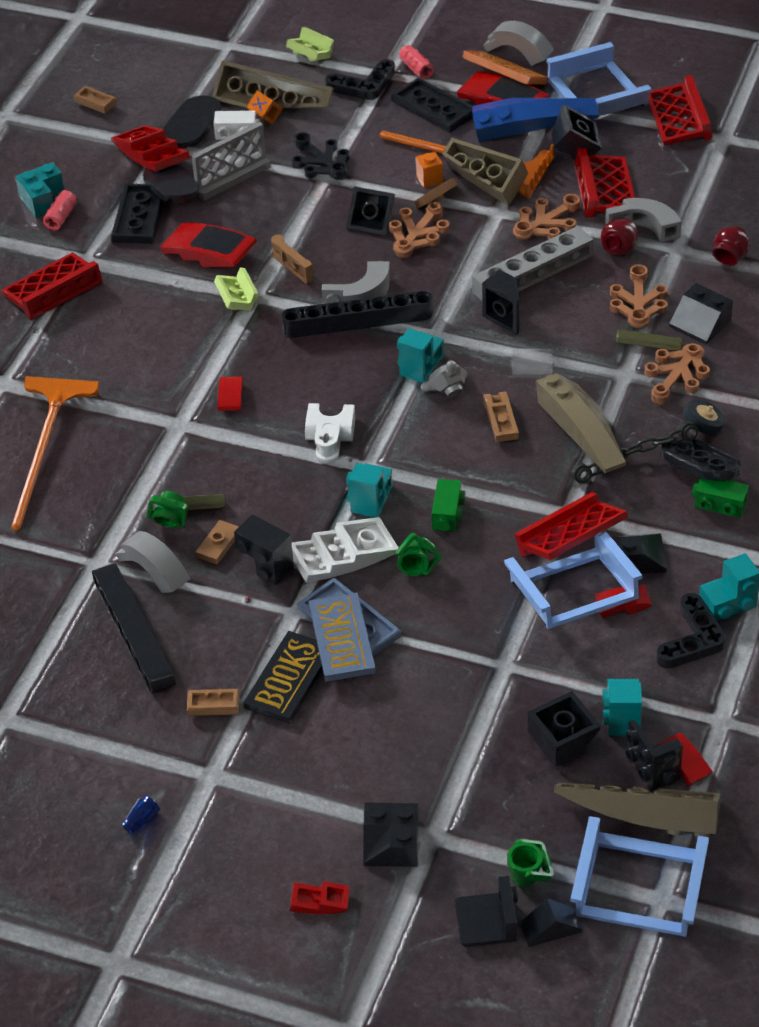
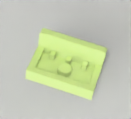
M302 27L300 37L288 39L286 47L292 49L294 54L305 55L308 57V60L319 62V60L330 59L334 40L309 28Z
M240 268L236 277L217 275L214 280L228 309L251 311L258 299V291L245 268Z

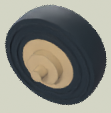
M691 400L683 413L686 421H691L698 427L699 432L707 435L718 434L725 424L723 413L716 406L704 400Z

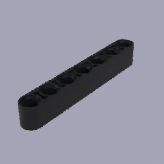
M417 291L289 308L282 312L283 333L289 338L425 321L433 316V296L427 291Z
M112 563L92 570L94 583L150 693L152 694L176 685L171 667L117 564Z

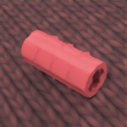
M407 45L400 50L399 58L415 75H418L423 80L432 76L434 66L417 49Z
M63 190L55 198L54 203L51 204L50 209L47 210L43 218V224L48 229L58 230L65 222V219L69 216L77 202L75 194L71 191Z

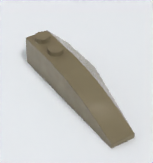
M222 60L212 97L220 102L246 108L256 91H259L283 108H328L333 88Z
M557 373L536 380L538 403L604 473L626 466V461L601 407L578 384Z
M557 783L554 787L555 793L583 807L632 824L665 829L671 835H683V831L694 832L696 837L703 836L709 838L711 834H716L721 793L658 788V791L649 793L644 787H633L627 789V792H622V788L618 786H601L600 790H595V785Z

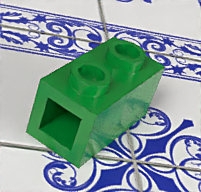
M701 478L699 483L694 484L692 490V497H695V507L742 518L748 501L749 485L729 480L713 481Z
M437 480L431 513L432 530L456 532L457 522H462L463 508H460V505H465L466 491H462L461 481Z

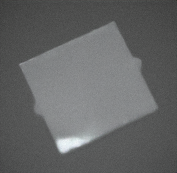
M513 349V360L510 361L512 377L544 378L547 375H552V366H554L552 349Z

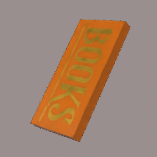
M464 51L462 56L465 60L525 84L545 85L549 77L484 51Z

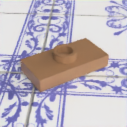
M84 86L73 95L74 102L104 114L117 104L116 97L88 86Z
M451 178L415 200L414 204L418 209L431 201L438 202L445 198V192L458 184L454 178Z
M219 520L196 550V558L218 565L235 542L234 531L239 526Z
M239 689L188 690L187 716L239 714Z

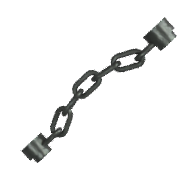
M683 421L679 424L677 430L671 432L668 436L660 438L650 437L639 441L636 445L621 448L620 450L624 459H627L630 454L638 451L641 453L657 448L658 445L676 444L683 440L692 441L698 435V427L691 421ZM692 429L691 434L687 435V432ZM678 433L681 438L675 440L673 435ZM652 441L653 446L643 449L641 444ZM577 463L571 470V476L578 483L584 484L591 477L603 471L596 463L588 466L584 463ZM596 466L599 471L592 473L590 468ZM586 471V475L581 478V474Z

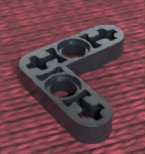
M389 59L379 61L366 80L331 73L325 77V85L332 87L335 93L365 100H375L394 76L395 63Z
M696 593L683 595L680 602L681 614L694 634L663 643L657 648L656 661L663 668L677 667L719 653L725 647L726 635L702 597ZM706 620L709 622V624L706 626H700L696 623V621ZM687 645H694L698 649L695 651H688L684 647Z

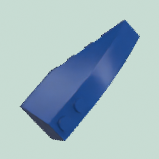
M509 98L473 106V119L478 141L483 142L554 127L561 107L564 104L590 119L599 118L596 98Z

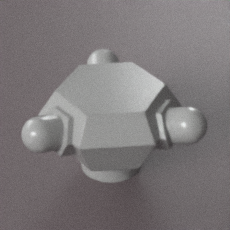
M450 360L446 365L440 366L430 375L429 381L421 385V390L423 392L440 391L442 394H446L447 398H453L464 391L462 385L465 384L468 372L456 364L455 361Z

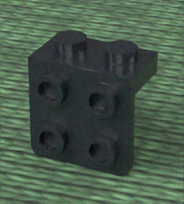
M629 721L628 731L626 732L627 748L625 749V754L628 761L634 763L637 767L640 779L643 782H647L651 790L665 785H672L680 780L683 746L679 740L675 739L653 748L636 721Z
M509 876L498 877V893L463 896L455 899L457 923L462 946L469 947L517 941V927H522L520 910H515L514 903H518L516 886L511 887Z

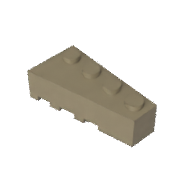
M451 138L442 153L451 170L508 207L528 175L522 159L455 138Z

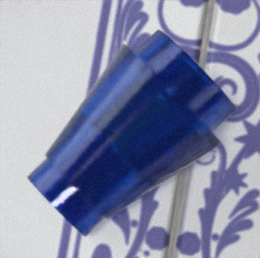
M145 795L143 798H138L121 825L129 834L133 835L157 818V813L161 809L151 797Z

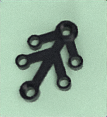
M300 132L294 136L295 146L299 150H306L314 156L303 157L296 155L292 158L294 168L299 169L303 168L305 164L308 165L304 168L306 178H314L317 174L330 175L333 179L342 180L349 175V168L346 164V161L350 159L349 150H338V161H332L333 153L338 149L335 139L326 140L325 153L323 154L311 144L309 133ZM313 165H324L326 167H315Z

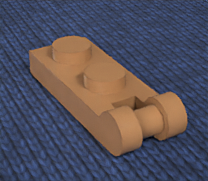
M274 235L271 238V243L274 247L272 249L273 258L304 283L308 284L314 281V267L311 261L305 259L296 249L287 245L284 242L283 236Z
M499 392V395L492 396L491 394H484L483 403L489 417L495 441L503 442L519 439V431L507 392Z

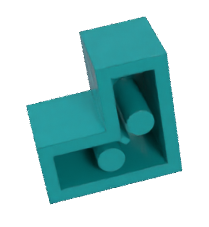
M53 162L15 176L19 196L35 218L45 215L53 203L52 197L59 195L64 190L62 173Z
M408 328L405 334L400 336L397 341V349H399L397 364L399 365L400 376L424 383L444 356V339Z
M367 463L355 464L352 472L349 471L346 478V485L349 486L347 501L350 502L351 513L374 518L379 517L393 486L392 469Z
M744 553L724 560L722 578L700 585L699 595L717 621L757 607L759 570L749 556Z
M608 679L607 689H602V705H604V709H607L603 710V725H608V736H626L628 722L635 720L640 727L642 694L639 679Z

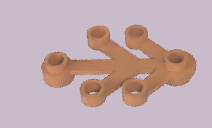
M576 194L565 195L563 205L545 214V211L548 209V200L538 198L535 206L537 210L536 220L529 222L532 218V209L530 207H522L519 211L521 220L515 224L513 235L521 240H526L532 236H547L549 240L560 235V230L556 227H563L564 231L576 227V221L572 218H555L566 212H577L580 208V197ZM541 226H547V227H551V228L545 229V228H539V227H541Z
M430 202L426 207V214L416 226L412 220V210L410 208L400 209L399 218L404 222L409 233L406 238L401 232V221L392 220L389 222V231L393 233L396 242L393 244V250L398 257L407 258L412 255L416 248L436 246L439 244L438 233L445 234L449 232V222L447 220H440L443 217V207L440 203ZM439 220L437 226L426 228L431 221ZM426 236V239L416 240L419 237Z
M640 264L633 265L630 268V279L634 283V296L624 290L623 286L619 284H614L610 287V296L616 298L610 301V311L613 313L621 312L627 316L629 325L635 328L648 326L650 317L656 313H666L668 307L667 301L663 300L667 297V287L664 285L655 286L654 290L643 296V283L647 279L648 270L644 265ZM617 298H622L623 300L634 306V309L632 310L631 308L627 307L623 304V301L621 299ZM656 298L659 299L655 301L653 306L649 307L646 310L643 309L644 306H646Z
M691 343L685 345L679 351L669 352L666 349L656 351L655 360L657 363L665 364L670 360H681L680 362L659 366L654 362H649L645 365L644 373L648 377L670 373L662 384H657L652 389L651 400L655 404L663 405L669 402L670 388L680 376L684 380L685 390L688 393H696L699 390V381L692 377L688 366L690 364L694 365L698 379L705 380L709 377L710 368L704 365L701 360L704 357L702 346Z

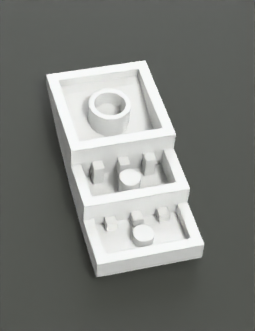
M380 517L336 523L335 530L315 532L312 534L311 540L292 542L293 561L306 583L329 579L362 569L396 554L398 549L397 544Z

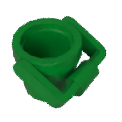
M162 491L161 496H151L148 503L147 518H151L156 524L168 528L184 527L188 505L184 503L185 498L182 495L172 491Z
M411 533L396 551L398 555V568L402 573L409 576H420L422 574L427 576L441 560L442 555L435 549V544L426 537L421 538L416 533ZM428 552H432L435 555L434 558L430 561V563Z
M517 839L514 842L515 845L507 853V865L510 869L512 881L520 887L532 886L537 881L548 882L554 875L544 843L536 840Z

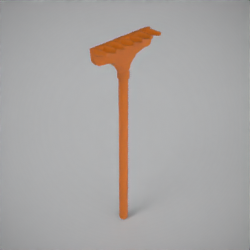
M387 131L380 132V138L441 154L446 148L443 145ZM551 144L550 150H541L533 160L524 163L528 175L518 191L519 195L530 199L556 156L553 144Z
M26 376L24 382L25 390L46 396L49 402V411L12 523L14 531L21 529L61 405L75 397L99 396L98 381Z

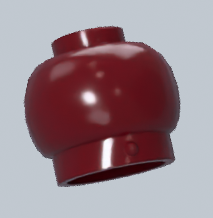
M613 220L607 223L601 231V245L611 255L624 256L631 252L636 245L638 231L635 224L630 220Z
M738 226L724 227L718 231L714 238L712 255L718 262L724 265L735 266L738 261L744 259L750 249L749 237Z

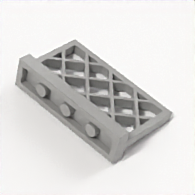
M260 121L191 155L194 180L199 184L200 194L197 196L203 201L271 167V161L266 157L264 128ZM257 131V134L253 141L250 140L249 138L251 137L252 133ZM241 139L237 148H232L235 142ZM246 143H250V146L247 149V151L243 153L242 150L245 147ZM257 146L259 148V151L253 153L254 149ZM224 148L220 157H216L215 155L218 150ZM233 151L234 153L230 160L226 161L225 159L229 152ZM239 155L243 156L241 160L235 162ZM207 156L203 165H199V159ZM212 160H217L212 170L208 169ZM222 163L226 164L225 168L219 170ZM205 172H208L209 175L202 179Z

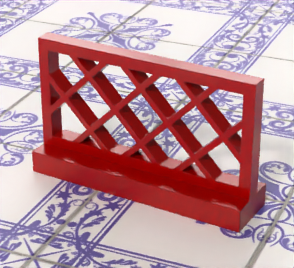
M692 75L685 76L684 83L653 90L649 93L648 103L664 146L703 136L704 141L713 139L711 124ZM683 90V92L679 96L673 94L674 92ZM659 96L662 97L660 101L652 99ZM668 99L674 100L672 104L665 103ZM680 102L687 104L684 108L678 106ZM660 108L667 109L664 113L658 111ZM672 111L679 113L677 116L670 115ZM684 115L691 116L689 120L682 118ZM664 120L672 121L669 125L662 124ZM677 123L683 125V127H682L681 129L676 128V127H674V126H675ZM689 127L697 129L690 132L686 131ZM669 132L675 133L674 136L666 138Z
M578 148L574 166L585 217H594L595 212H606L608 208L621 206L623 199L635 198L625 157L588 155L586 148ZM591 162L598 163V164H600V166L597 167L596 165L592 164ZM612 164H621V166L617 168ZM607 168L611 171V173L609 174L605 172L603 169ZM598 174L601 177H603V179L600 180L594 175ZM618 175L621 178H623V180L620 181L617 178H615V176ZM610 181L614 186L611 187L606 182ZM601 187L604 190H606V192L603 193L599 191L597 188ZM621 188L627 193L623 194L618 189ZM612 194L616 196L618 199L614 200L611 197H609V195ZM604 200L609 205L600 204V201Z
M72 252L1 289L4 297L22 308L26 313V317L32 320L100 284L103 280L98 263L95 261L88 263Z
M590 492L514 535L522 556L528 557L531 554H536L552 560L628 518L626 510L600 502L597 494Z

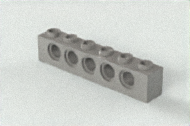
M576 226L473 275V293L482 301V282L499 269L517 279L519 292L592 257L594 239L579 226Z

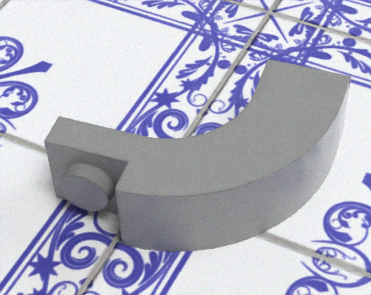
M519 21L501 23L487 37L489 40L483 45L487 52L502 45L513 46L524 54L531 66L544 61L554 51L550 42L541 32Z
M646 198L623 199V205L606 209L605 225L613 220L627 219L636 226H643L652 230L660 243L681 237L682 221L673 209L661 202Z
M368 261L365 276L355 283L322 284V304L385 296L390 285L389 261Z
M137 532L121 544L122 549L115 553L119 561H134L140 564L151 575L161 593L174 592L191 579L174 553L158 538L147 532Z

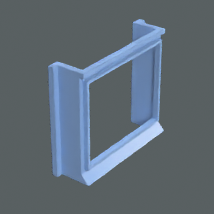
M611 42L547 59L548 83L561 98H577L562 81V78L607 67L626 91L597 98L599 116L641 104L646 106L649 102V93L652 92L649 85L636 88L614 63V45Z
M606 531L594 536L595 548L527 571H523L514 557L504 560L506 567L510 571L511 582H515L545 622L547 629L639 598L638 580L643 579L642 574ZM600 559L626 591L551 617V606L532 581Z
M589 816L570 902L576 903V916L686 937L688 924H693L709 838L698 836L696 849L608 834L600 832V818ZM598 846L693 863L682 922L678 923L585 905Z

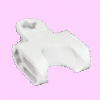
M309 403L305 423V440H315L317 445L316 458L320 462L331 463L338 459L341 441L352 442L355 405L344 404L343 410L338 415L325 416L319 411L320 406L318 403Z

